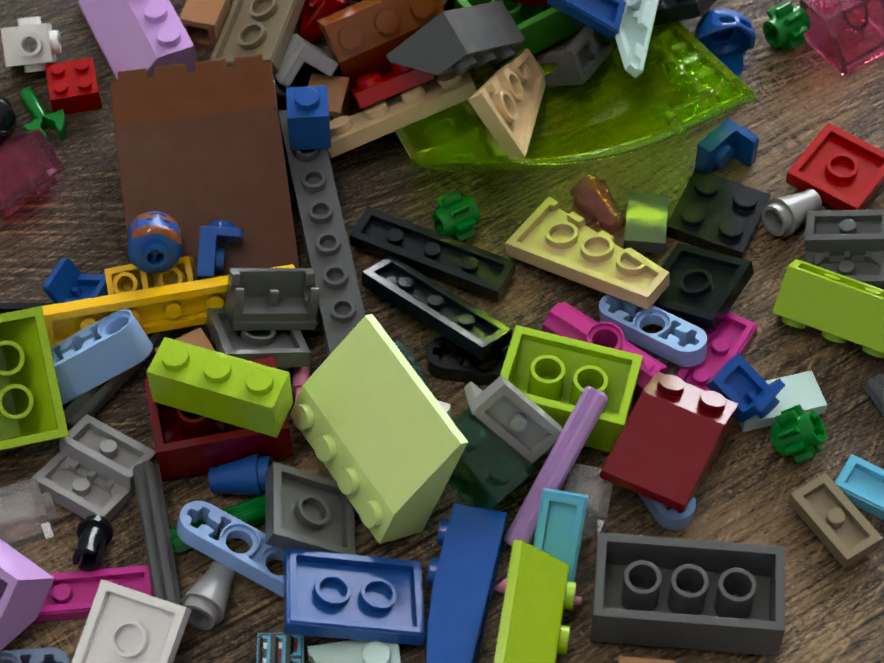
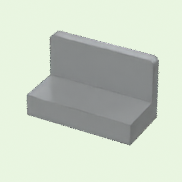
M293 33L279 71H273V76L280 84L289 87L304 61L330 77L339 63L326 51Z
M502 375L484 391L471 381L464 387L471 413L532 464L556 443L563 430L558 422Z

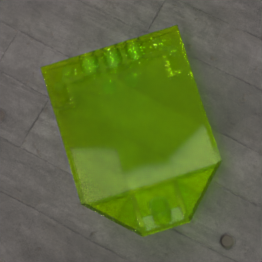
M679 21L653 26L644 69L637 78L624 69L618 46H616L584 85L547 87L546 84L526 157L523 159H509L506 152H503L468 100L395 130V134L413 165L417 167L471 174L541 173L590 165L655 145L672 137L680 136L709 120L717 119L756 98L754 92ZM553 63L541 68L547 75V73L555 71L559 65ZM493 75L471 76L476 90L480 89Z

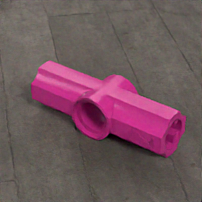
M565 301L563 303L558 302L549 311L542 325L543 332L642 355V363L635 388V393L641 395L657 371L667 374L668 367L624 339L625 335L618 325L611 322L598 323Z

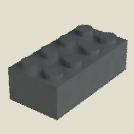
M598 532L590 641L767 656L779 655L785 633V547Z

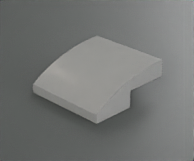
M86 414L68 431L69 436L59 439L60 452L32 477V490L84 519L91 515H100L105 517L110 523L136 491L133 477L134 466L144 461H152L154 463L157 459L156 451Z

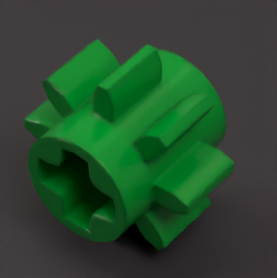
M788 2L784 5L780 3L766 11L770 20L764 22L762 28L763 34L771 46L775 48L781 47V50L785 51L789 48L794 50L807 42L803 34L810 30L811 23L808 14L802 7H793L792 3Z
M451 191L435 199L439 208L431 211L430 216L436 232L462 242L476 236L472 226L481 222V215L477 204L471 196L461 197L459 191L456 193Z
M796 405L781 411V415L775 417L777 425L771 428V439L775 449L781 456L786 457L793 454L796 463H800L816 457V453L822 451L820 443L826 440V429L822 419L816 412L810 411L804 414L801 405Z

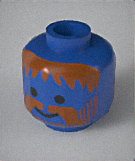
M149 211L138 215L130 223L127 230V249L132 264L143 272L156 274L172 269L179 262L182 255L181 229L175 219L166 213Z

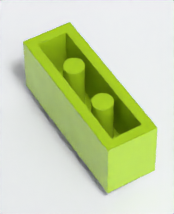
M795 259L788 265L772 313L782 316L781 321L789 326L805 329L806 325L821 330V335L830 341L845 343L848 340L862 345V351L878 358H884L883 289Z
M164 337L146 372L153 402L277 438L293 404L289 372Z

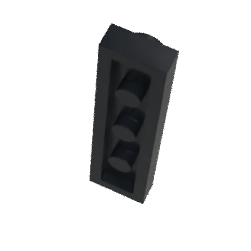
M367 207L349 235L350 246L384 259L392 255L418 272L497 302L516 272L515 261L371 207Z
M392 255L362 271V286L481 361L511 342L512 329Z

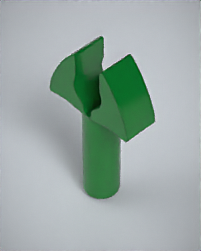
M32 88L22 89L19 97L33 118V122L23 125L26 137L36 144L50 147L44 129L48 127L49 129L56 130L63 142L67 132V122L63 109L54 113H47Z

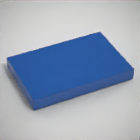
M286 548L283 558L284 633L423 646L426 638L421 561Z

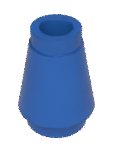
M256 453L219 465L218 467L209 468L208 479L211 492L213 494L246 496L264 495L265 472L274 462L272 456L262 457L261 453Z

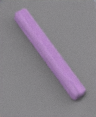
M589 386L584 389L504 537V541L508 545H513V539L521 540L531 545L536 533L543 488L561 489L608 402V397L603 392Z

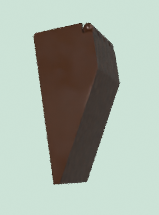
M262 54L234 57L235 66L227 67L226 59L194 62L195 71L187 72L186 63L154 67L155 76L148 77L146 68L119 71L118 79L110 81L113 124L126 229L128 230L130 223L138 215L145 212L159 211L168 214L176 220L181 229V257L190 255L194 258L196 275L200 226H210V221L214 220L230 221L235 223V228L243 229V244L218 243L217 247L225 248L224 272H216L215 277L229 275V268H272L293 264L295 268H300L272 62H263Z

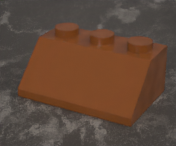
M363 0L321 18L317 22L332 58L339 63L337 69L340 76L350 77L351 88L357 85L355 79L374 70H377V73L382 75L393 70L392 63L386 55L442 13L444 8L441 0Z

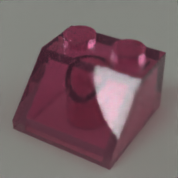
M800 0L799 6L806 11L811 23L810 30L803 34L804 37L843 76L884 54V0Z
M40 128L15 134L0 145V213L3 212L5 216L23 207L26 204L23 198L35 190L37 194H40L54 186L58 182L55 176L66 169Z

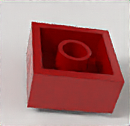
M93 57L45 65L53 113L60 109H63L64 114H71L102 108Z

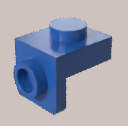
M69 258L60 259L43 284V290L54 304L108 295L105 274H81Z
M738 353L731 357L705 386L710 391L718 392L726 399L738 403L735 418L742 423L755 415L760 419L768 415L779 404L780 401L775 396L784 388L785 384L779 378L768 385Z

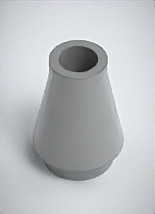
M807 189L800 193L773 198L768 201L766 207L762 210V222L772 235L789 236L806 221L807 211H819L822 208L821 197L815 190Z
M216 560L211 563L209 569L181 599L182 606L192 609L187 621L189 625L200 630H210L215 624L223 620L232 582L236 577V571Z

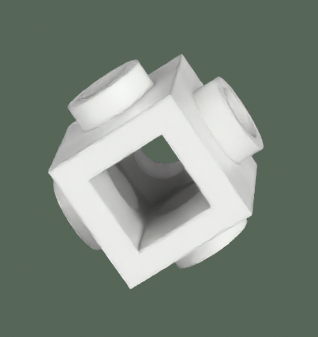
M40 16L17 19L18 26L0 28L6 67L24 65L25 73L46 70L45 65H47V62H55L56 54L61 53L59 31H52L51 23L41 24ZM31 38H34L37 42L35 51L30 50L28 46Z

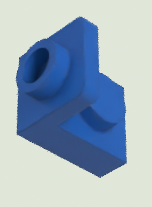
M727 118L698 143L694 170L698 169L712 174L718 167L722 169L727 166L732 157L750 167L756 160L759 138L748 128L740 126L730 118Z
M223 220L210 221V226H200L197 280L213 278L216 272H224L225 248L217 247L218 243L243 244V229L235 228V223Z

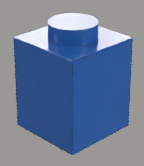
M327 85L287 87V120L291 151L331 148Z

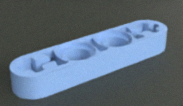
M192 501L182 508L177 523V534L184 543L284 598V575L271 573L267 569L266 563L271 560L284 562L285 549L265 544V533L208 502ZM199 519L206 522V525L202 524L199 528L191 525V523L195 524L198 522ZM218 529H221L218 541L213 539V536L217 535ZM232 538H239L248 543L250 550L245 553H236L228 548L226 542Z

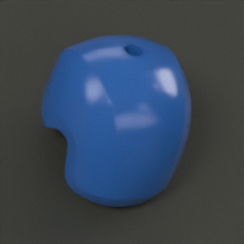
M712 9L704 13L695 29L694 52L698 64L705 74L715 79L727 80L743 72V56L754 47L756 41V34L750 19L730 9Z

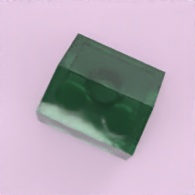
M470 408L453 421L468 443L448 483L468 506L492 510L543 466L538 460L533 464L476 418L471 413Z

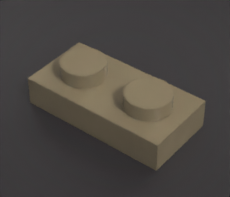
M826 473L790 493L789 505L844 569L880 547L883 540L882 536Z

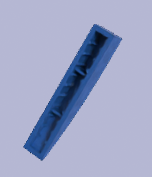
M453 503L449 520L441 519L437 536V545L442 546L440 558H431L427 574V585H432L433 588L427 624L426 663L477 662L505 543L507 513Z

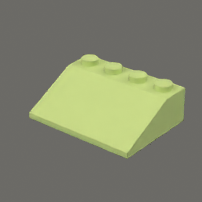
M373 314L365 315L302 385L290 413L295 426L305 436L314 449L317 458L323 462L334 480L337 481L340 491L346 495L359 514L363 524L371 531L379 544L423 532L468 443Z

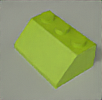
M42 306L0 314V450L69 436Z
M516 325L500 375L505 377L558 422L562 429L587 386L603 392L608 397V402L584 446L611 452L628 420L643 356Z
M513 539L494 663H556L558 653L567 655L570 626L562 625L564 609L573 610L577 582L568 581L569 564L521 540Z

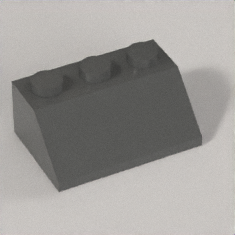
M501 0L443 11L386 56L391 63L435 75L455 72L459 76L474 67L479 71L492 63L499 66L509 61L516 55L514 49L526 40Z

